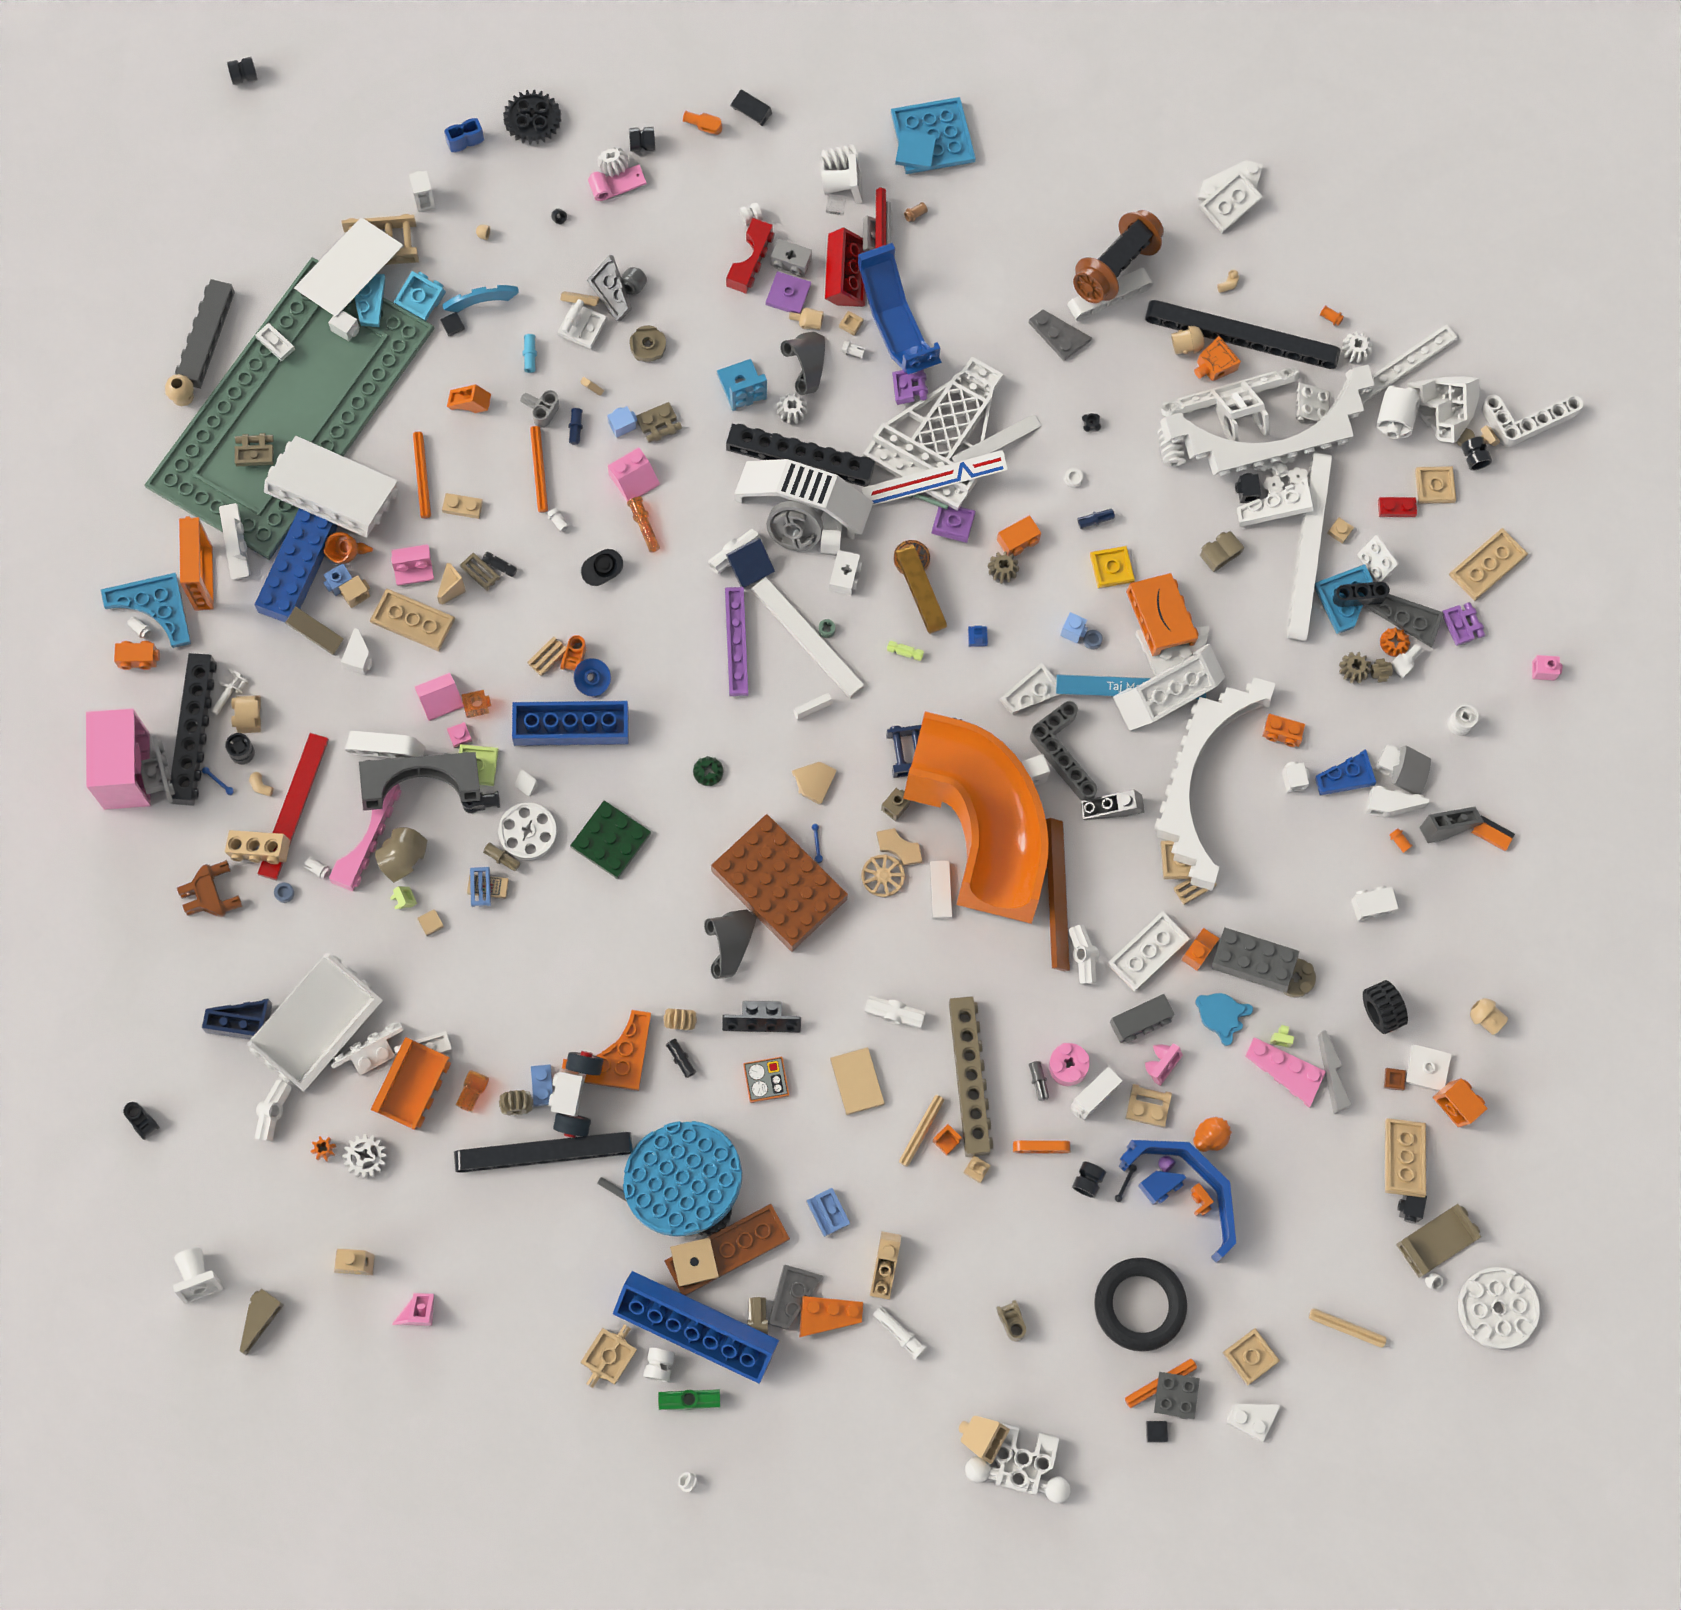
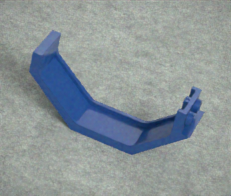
M893 243L859 254L858 265L871 313L891 358L908 375L942 363L939 357L940 346L938 342L934 343V347L931 348L924 341L908 306L895 261V247Z
M1131 1140L1127 1145L1128 1150L1120 1158L1122 1162L1119 1167L1123 1171L1143 1154L1179 1156L1215 1190L1223 1239L1221 1247L1211 1256L1217 1263L1236 1244L1230 1181L1190 1142Z

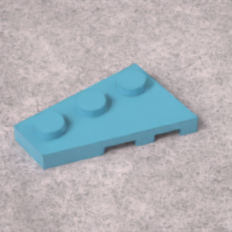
M376 274L354 297L361 326H380L385 274Z

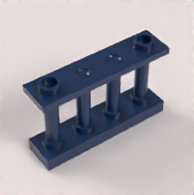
M921 725L907 727L892 726L887 729L886 739L893 738L897 759L896 765L892 767L893 778L908 776L912 763H907L904 760L901 737L912 735L915 752Z

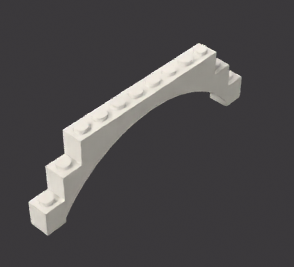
M1369 365L1352 368L1345 373L1347 377L1345 384L1329 411L1315 425L1292 437L1266 443L1237 442L1208 433L1185 419L1183 413L1167 416L1160 421L1166 442L1173 441V443L1184 440L1189 458L1201 460L1208 457L1213 476L1219 474L1220 477L1231 474L1230 471L1237 470V472L1247 470L1248 466L1253 465L1254 468L1265 465L1264 462L1267 461L1275 463L1281 461L1282 457L1294 458L1301 452L1309 454L1315 452L1316 448L1321 447V450L1331 448L1332 444L1338 443V446L1346 444L1354 436L1349 420L1358 418L1359 414L1364 411L1360 395L1370 392L1369 389L1374 386Z
M1254 677L1252 684H1247L1245 692L1226 687L1225 694H1220L1218 702L1199 697L1198 703L1193 704L1191 714H1194L1193 719L1188 720L1186 730H1189L1187 736H1183L1181 746L1184 748L1182 752H1178L1175 761L1179 764L1177 769L1173 768L1170 779L1173 780L1172 786H1167L1165 796H1168L1167 802H1162L1160 813L1163 814L1161 819L1157 818L1154 828L1157 830L1156 837L1174 842L1171 853H1174L1173 860L1191 866L1188 876L1192 877L1190 883L1192 885L1213 891L1220 866L1212 862L1205 852L1193 825L1189 792L1194 767L1204 748L1226 725L1250 711L1261 707H1269L1275 683Z

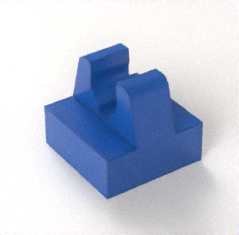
M968 626V647L987 646V626Z

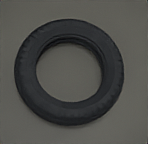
M1130 1258L1115 1264L1103 1275L1096 1289L1094 1307L1100 1327L1113 1342L1133 1351H1151L1168 1344L1180 1332L1187 1314V1298L1181 1281L1166 1265L1149 1258ZM1134 1276H1143L1156 1281L1163 1288L1168 1298L1169 1308L1167 1317L1159 1328L1151 1332L1139 1333L1129 1330L1120 1323L1113 1309V1296L1116 1288L1122 1281Z

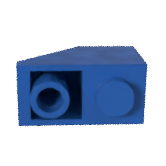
M1155 1171L1144 1179L1138 1187L1152 1204L1157 1201L1161 1204L1169 1197L1167 1193L1172 1189L1176 1192L1184 1186L1183 1181L1186 1179V1176L1184 1174Z

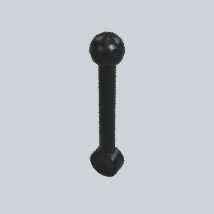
M1130 1165L1129 1173L1119 1194L1115 1196L1116 1202L1122 1201V1195L1132 1174L1137 1170L1136 1165Z

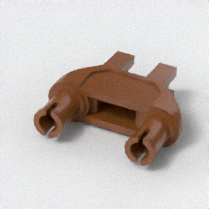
M227 860L212 866L208 864L203 865L196 873L192 882L177 887L178 894L182 899L196 894V900L182 905L187 916L204 911L218 917H224L226 912L243 907L239 895L224 901L219 898L213 879L218 875L231 872Z

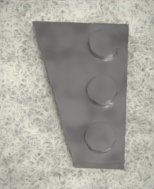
M609 255L587 281L616 321H621L631 311L632 307L614 256Z
M1043 309L1030 318L1028 322L1063 361L1092 339V337Z
M783 1265L768 1324L786 1330L789 1329L802 1308V1297H810L823 1276L789 1265Z

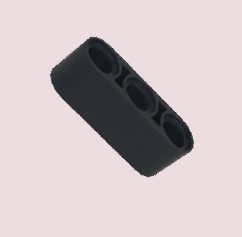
M1385 582L1340 585L1333 595V602L1338 607L1381 604L1387 598L1390 588ZM1376 590L1381 591L1383 595L1377 594ZM1357 592H1362L1365 597L1359 596ZM1339 594H1344L1346 598L1340 597Z

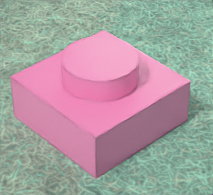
M465 722L447 728L454 748L460 746V744L463 745L472 741Z

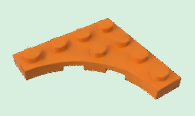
M631 1010L629 1021L620 1038L602 1051V1053L596 1055L603 1059L601 1074H586L584 1083L639 1091L651 1012ZM563 1059L562 1069H566L567 1059Z

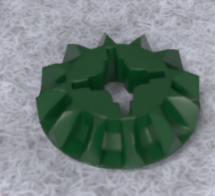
M709 756L700 758L693 768L695 780L704 786L717 784L722 779L724 773L722 763L715 757ZM710 765H712L711 771L714 773H708V775L705 776V770L703 768H708Z

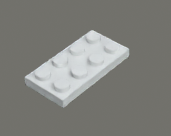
M1162 911L1118 952L1107 965L1135 992L1183 947L1190 938Z

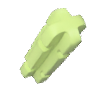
M889 641L887 651L897 652L896 654L908 658L914 657L918 661H921L923 658V650H914L913 647L904 644L898 645L894 641Z

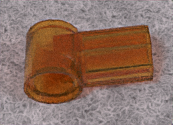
M470 1070L465 1078L464 1088L456 1106L472 1113L480 1094L486 1089L489 1077Z

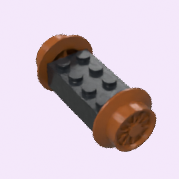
M1139 210L1136 213L1129 212L1124 214L1118 224L1120 236L1098 259L1085 257L1078 261L1075 267L1076 275L1073 279V285L1077 293L1084 300L1090 303H1099L1114 299L1119 292L1117 277L1131 264L1130 262L1139 254L1151 256L1161 249L1164 229L1160 220L1153 213Z

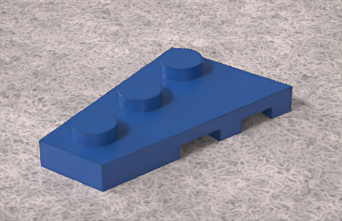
M1366 749L1353 758L1350 757L1338 766H1333L1315 777L1320 796L1376 785V779Z

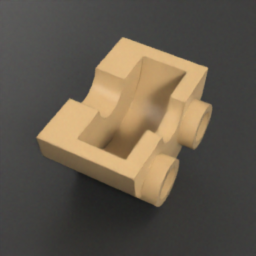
M236 696V698H232L231 705L232 709L235 710V716L231 717L232 727H236L238 733L261 732V696Z

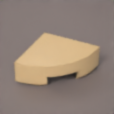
M583 376L580 381L581 384L597 395H602L604 390Z

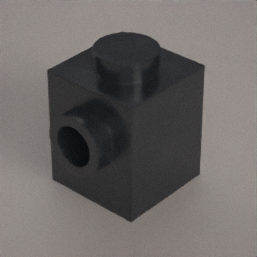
M1245 473L1235 483V492L1239 494L1240 503H1249L1260 499L1261 489L1258 474Z
M1403 1195V1199L1399 1200L1397 1210L1400 1211L1399 1217L1404 1218L1405 1222L1414 1224L1422 1220L1427 1196L1423 1198Z

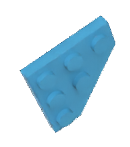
M1365 564L1315 583L1314 588L1336 634L1355 627L1363 605L1338 607L1333 602V595L1340 585L1372 582L1373 579ZM1357 592L1359 596L1365 597L1362 592ZM1339 594L1340 597L1346 598L1344 594Z

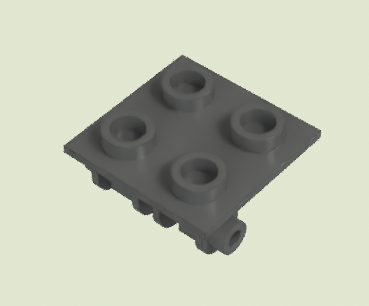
M1159 1372L1154 1413L1177 1416L1181 1419H1195L1200 1378Z

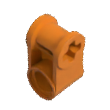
M574 635L569 639L562 658L561 670L569 669L575 671L577 665L584 660L586 644L583 637ZM575 643L582 644L579 649H574L573 645Z

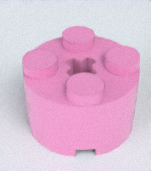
M1061 1044L1053 1051L1049 1061L1051 1076L1057 1083L1063 1086H1072L1082 1082L1089 1069V1055L1077 1044ZM1072 1062V1066L1067 1068L1066 1063Z

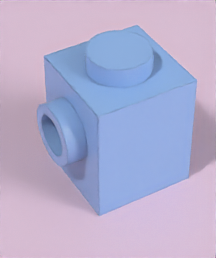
M627 406L617 408L613 413L607 415L608 424L616 438L636 429L637 417L633 411L630 412Z
M1070 612L1060 636L1078 643L1080 637L1084 638L1088 627L1085 626L1087 619Z

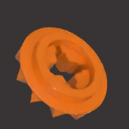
M1396 627L1388 628L1380 638L1382 650L1394 657H1397L1400 653L1405 654L1411 643L1409 642V635H1406L1404 630L1397 629ZM1394 636H1396L1397 641H1400L1396 648L1394 642L1390 641L1393 640Z

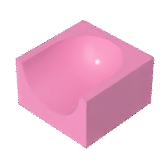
M134 709L86 712V787L104 810L151 806V794H146L141 775V761L150 759V733Z

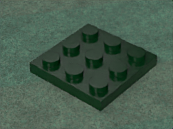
M604 800L571 843L570 848L618 879L651 835V831Z

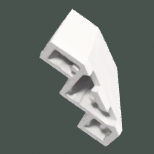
M1465 376L1440 377L1408 383V388H1414L1420 398L1418 411L1421 414L1419 416L1427 426L1433 428L1438 440L1451 443L1457 442L1474 417L1480 396L1479 378Z

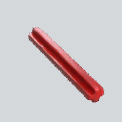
M882 187L876 189L875 249L886 245V189Z

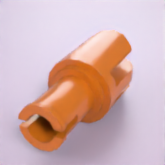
M685 111L683 122L696 125L698 130L718 135L722 132L720 118L707 113L698 115Z

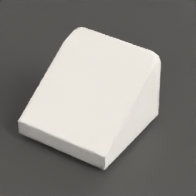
M521 770L515 782V787L527 796H530L538 787L535 778Z

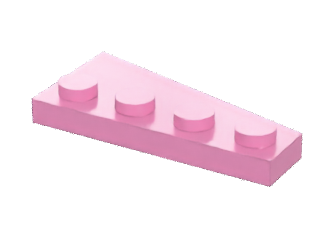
M1254 1037L1245 1056L1264 1072L1270 1074L1275 1081L1286 1087L1295 1097L1297 1096L1306 1106L1310 1107L1326 1071Z

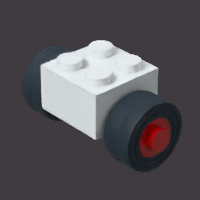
M569 1052L566 1069H561L559 1073L557 1072L554 1075L553 1086H556L555 1092L550 1095L549 1106H552V1112H557L553 1129L564 1133V1136L575 1138L576 1136H588L591 1119L580 1116L577 1113L586 1074L600 1075L603 1059L594 1056L592 1052Z

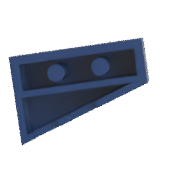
M268 998L256 1002H243V1004L207 1008L204 1014L202 1029L205 1033L250 1040L270 1018L272 1002Z

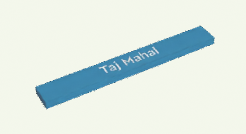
M1057 674L1056 694L1115 696L1127 688H1135L1152 678ZM1206 693L1199 697L1206 698Z

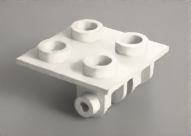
M1298 383V389L1296 390L1297 421L1302 423L1305 422V419L1318 422L1329 411V391Z
M1378 534L1357 554L1376 582H1382L1384 578H1389L1392 575L1391 571L1399 564Z

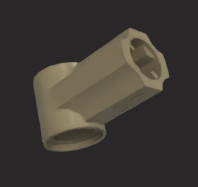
M749 1298V1320H747V1325L768 1335L766 1298Z

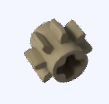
M1385 658L1376 659V662L1370 666L1371 676L1373 679H1378V683L1387 682L1389 676L1393 675L1392 664L1385 662Z

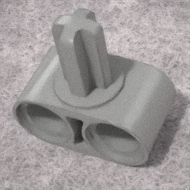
M553 390L545 391L540 399L524 393L520 400L521 403L533 408L534 423L536 426H540V428L548 426L559 409L558 395ZM548 400H554L553 403H547ZM543 414L545 417L538 418V415Z

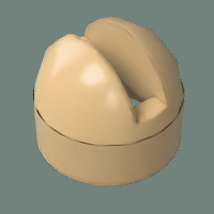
M479 225L476 228V234L479 238L488 240L491 228L488 225Z

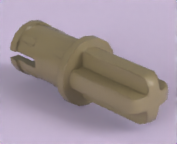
M490 842L485 846L483 853L496 860L497 864L502 863L513 871L519 868L520 862L507 855L506 850H501Z

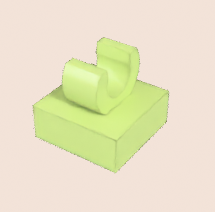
M398 886L393 890L394 895L391 896V900L398 901V905L394 907L395 909L413 907L417 904L410 887Z
M1281 1025L1278 1033H1274L1271 1036L1270 1044L1290 1048L1293 1044L1294 1036L1288 1035L1289 1026Z

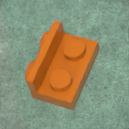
M1268 714L1262 736L1272 742L1280 741L1289 747H1299L1303 739L1302 735L1305 724Z

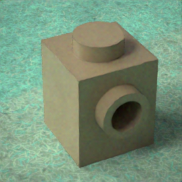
M897 788L893 790L881 806V811L894 821L898 820L911 802V800L903 799L905 791Z

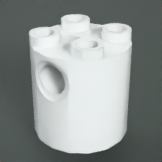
M1389 386L1387 388L1376 427L1379 432L1388 438L1399 439L1412 435L1420 404V398L1414 388L1403 389L1396 386Z

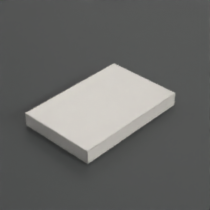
M1239 170L1198 207L1217 229L1223 233L1260 201L1263 196Z

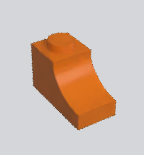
M476 384L450 390L447 407L451 410L462 409L474 413L488 411L491 393Z
M1203 928L1183 956L1182 961L1198 971L1220 938Z

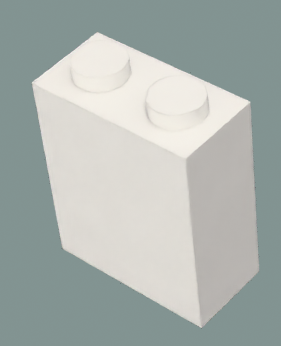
M1107 1067L1074 1099L1071 1104L1073 1108L1071 1111L1077 1118L1085 1120L1118 1089L1122 1080Z

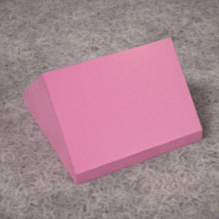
M450 673L415 686L428 721L464 707Z

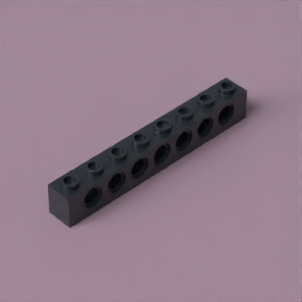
M732 423L726 441V451L760 460L789 459L838 475L848 483L863 487L869 486L874 470L875 461L869 457H859L850 452L836 451L832 447H820L813 442H801L797 438H786L778 433L771 434L759 428H748L744 424ZM750 438L751 441L745 442L743 439ZM768 443L769 446L764 447L761 444ZM784 447V448H786L787 450H786V451H780L779 448ZM803 452L805 455L798 456L797 453ZM815 457H821V458H823V459L820 460V461H817V460H815L814 458H815ZM838 461V462H840L841 464H840V465H833L832 462ZM851 466H856V467H858L859 469H857V470H852V469H850V467H851Z
M188 653L170 783H172L175 794L171 795L173 800L171 804L194 806L195 800H198L199 797L197 783L201 781L202 772L199 769L200 763L204 761L202 748L203 745H206L207 741L205 727L209 726V715L207 713L208 709H211L212 706L210 692L214 690V679L212 678L213 673H216L217 662L209 654ZM205 672L202 678H197L199 673ZM198 690L203 691L199 696L194 695ZM200 708L197 714H192L194 709ZM191 727H198L196 731L189 732ZM189 745H195L192 750H186ZM191 762L192 766L185 769V764ZM184 781H190L188 786L181 787Z

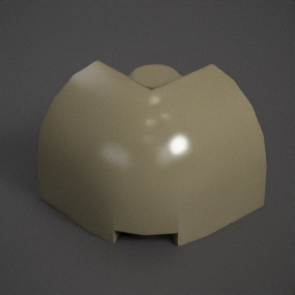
M408 827L393 829L391 838L386 839L382 847L375 851V858L380 870L393 883L414 871L412 867L419 858H424L428 840L416 830Z

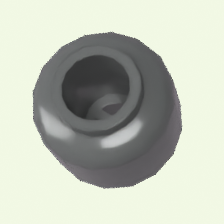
M635 267L628 268L621 277L627 294L640 293L647 282L645 273Z

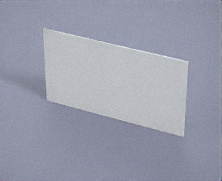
M361 217L294 289L336 317L403 245Z

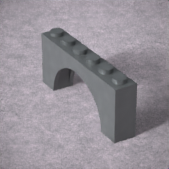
M476 752L359 761L363 811L383 809L384 798L395 785L417 777H430L448 783L457 791L461 802L480 801Z

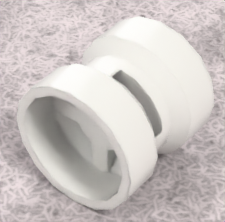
M757 203L751 204L748 208L742 207L739 209L745 226L751 223L752 218L763 219Z

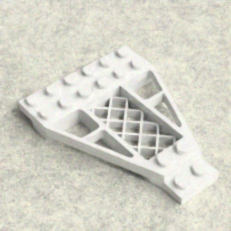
M971 357L962 371L954 375L952 380L929 394L926 400L918 401L888 422L882 423L863 456L871 458L875 461L876 465L899 478L954 463L952 462V456L956 455L961 448L968 449L973 446L966 442L981 418H984L981 441L985 440L993 391L1003 378V374ZM958 394L961 400L952 401L950 395ZM941 395L926 417L915 413V411ZM973 402L976 404V409L967 410V403ZM963 404L964 411L955 413L953 406ZM950 407L952 414L942 415L941 409ZM975 414L970 422L969 415ZM907 416L921 423L912 438L895 430L892 426ZM966 416L967 423H957V417ZM953 418L955 425L945 427L944 420ZM941 421L942 428L932 429L931 423ZM966 428L961 435L959 429ZM948 431H957L958 437L948 438ZM944 432L945 439L935 441L934 434ZM931 435L933 442H922L921 437ZM956 442L951 450L950 443ZM947 444L948 451L938 452V445ZM934 446L935 452L929 449V447ZM977 478L926 491L925 493L958 511L977 483Z

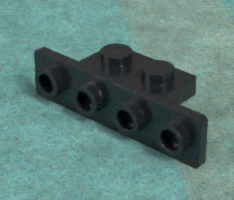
M743 1001L742 1015L722 1016V1030L801 1032V1017L782 1016V1002Z

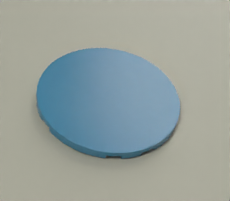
M696 1121L673 1122L664 1125V1127L654 1132H650L633 1149L624 1170L623 1190L632 1213L647 1228L668 1236L694 1235L717 1224L733 1207L742 1184L741 1161L732 1142L718 1129Z

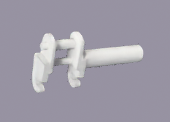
M231 668L228 671L235 675L236 678L229 685L224 684L222 681L219 683L226 689L211 710L215 715L219 714L234 690L236 691L235 693L242 694V687L245 683H249L246 677L242 678L239 672L233 671ZM238 679H239V680L242 681V682L240 683V685H239L238 688H237V687H235L234 685L236 684V682H237Z

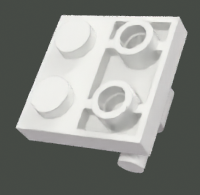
M578 299L576 303L572 304L557 333L560 337L591 349L607 318L605 315L583 307L584 302Z

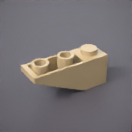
M881 1232L870 1296L890 1300L901 1243V1235Z

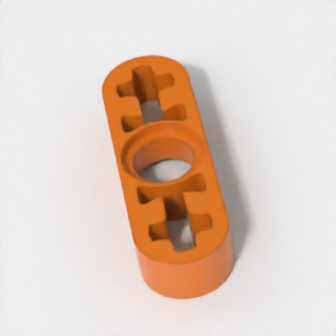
M1021 1140L1013 1142L1014 1153L1063 1154L1071 1152L1070 1141Z

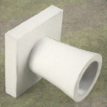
M856 153L848 154L849 169L822 170V185L825 195L851 189L855 203H863L861 170Z
M190 1248L175 1256L174 1259L180 1268L184 1281L174 1284L173 1288L184 1304L224 1290L222 1282L212 1270L206 1272L203 1250L201 1248Z

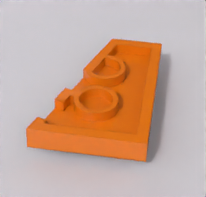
M803 1296L799 1338L862 1323L863 1302Z

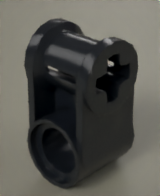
M129 1102L124 1106L123 1113L143 1140L147 1139L146 1136L153 1130L160 1128L150 1114L137 1102ZM137 1107L139 1109L138 1114L131 1117L130 1110Z

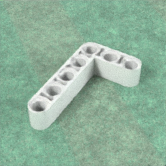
M1497 395L1488 396L1481 410L1500 443L1505 447H1512L1576 417L1583 407V401L1578 396H1571L1517 422L1514 421L1502 399Z

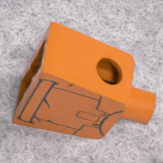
M1219 336L1199 355L1197 361L1199 367L1194 369V373L1199 379L1207 374L1212 381H1215L1237 371L1241 361Z

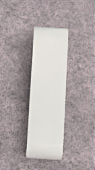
M826 512L824 514L821 553L837 554L838 550H840L842 523Z
M350 731L345 751L354 755L404 758L424 756L426 747L411 736Z

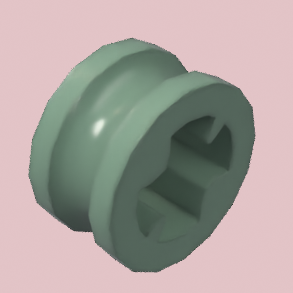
M829 619L822 620L818 628L819 634L824 638L832 637L835 633L834 622ZM825 625H827V627L828 625L831 626L830 632H827V630L825 632L823 631Z

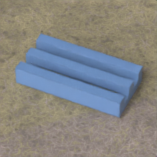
M490 867L470 868L471 907L491 906ZM475 872H478L479 901H475ZM482 872H486V901H483Z

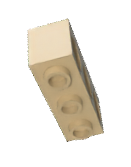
M229 830L225 853L231 857V860L238 862L246 859L254 863L267 861L271 864H278L279 862H286L291 840L284 834Z

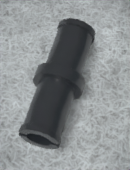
M677 1039L669 1041L666 1047L674 1057V1063L679 1065L685 1078L693 1076L697 1071L690 1063L688 1054L682 1050Z

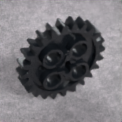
M535 89L530 94L526 90V95L519 92L520 97L514 95V101L508 100L509 106H505L503 120L506 131L510 132V136L515 135L516 141L521 138L523 144L528 140L529 145L532 144V141H535L538 145L540 139L545 143V137L552 139L551 133L557 134L556 128H560L561 110L559 109V104L555 103V99H550L549 94L543 96V91L536 94Z

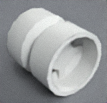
M1467 704L1457 707L1448 720L1450 731L1458 736L1468 734L1478 721L1477 710Z
M649 1348L647 1357L649 1364L645 1366L643 1377L669 1382L671 1375L669 1366L673 1365L675 1353L657 1348Z

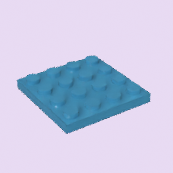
M960 97L891 109L898 145L901 130L936 135L931 170L975 162L976 158ZM904 166L906 174L928 171Z

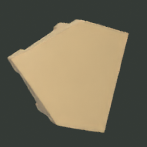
M817 762L792 770L793 777L795 776L799 794L802 793L804 797L813 802L822 804L837 770L822 762Z

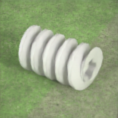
M850 144L849 150L847 146H843L842 151L839 147H836L835 152L830 148L828 154L826 150H822L820 155L822 170H826L827 167L829 170H833V166L839 170L840 165L846 169L847 163H849L848 154L856 153L859 164L858 154L854 145Z
M1162 428L1159 429L1157 435L1159 437L1163 464L1168 467L1184 464L1186 459L1181 458L1185 455L1181 451L1184 448L1180 444L1182 441L1178 443H1173V441L1166 442Z

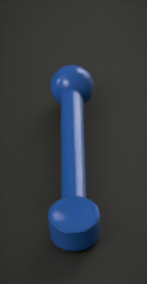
M203 767L202 772L208 774L223 787L228 795L234 793L232 787H227L210 772L208 767Z
M813 824L811 828L814 831L817 855L815 861L821 863L823 857L820 855L819 826L818 824Z

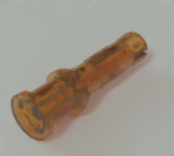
M632 498L627 502V506L631 508L633 513L632 518L638 523L649 552H655L657 549H660V545L648 520L649 513L643 506V498Z

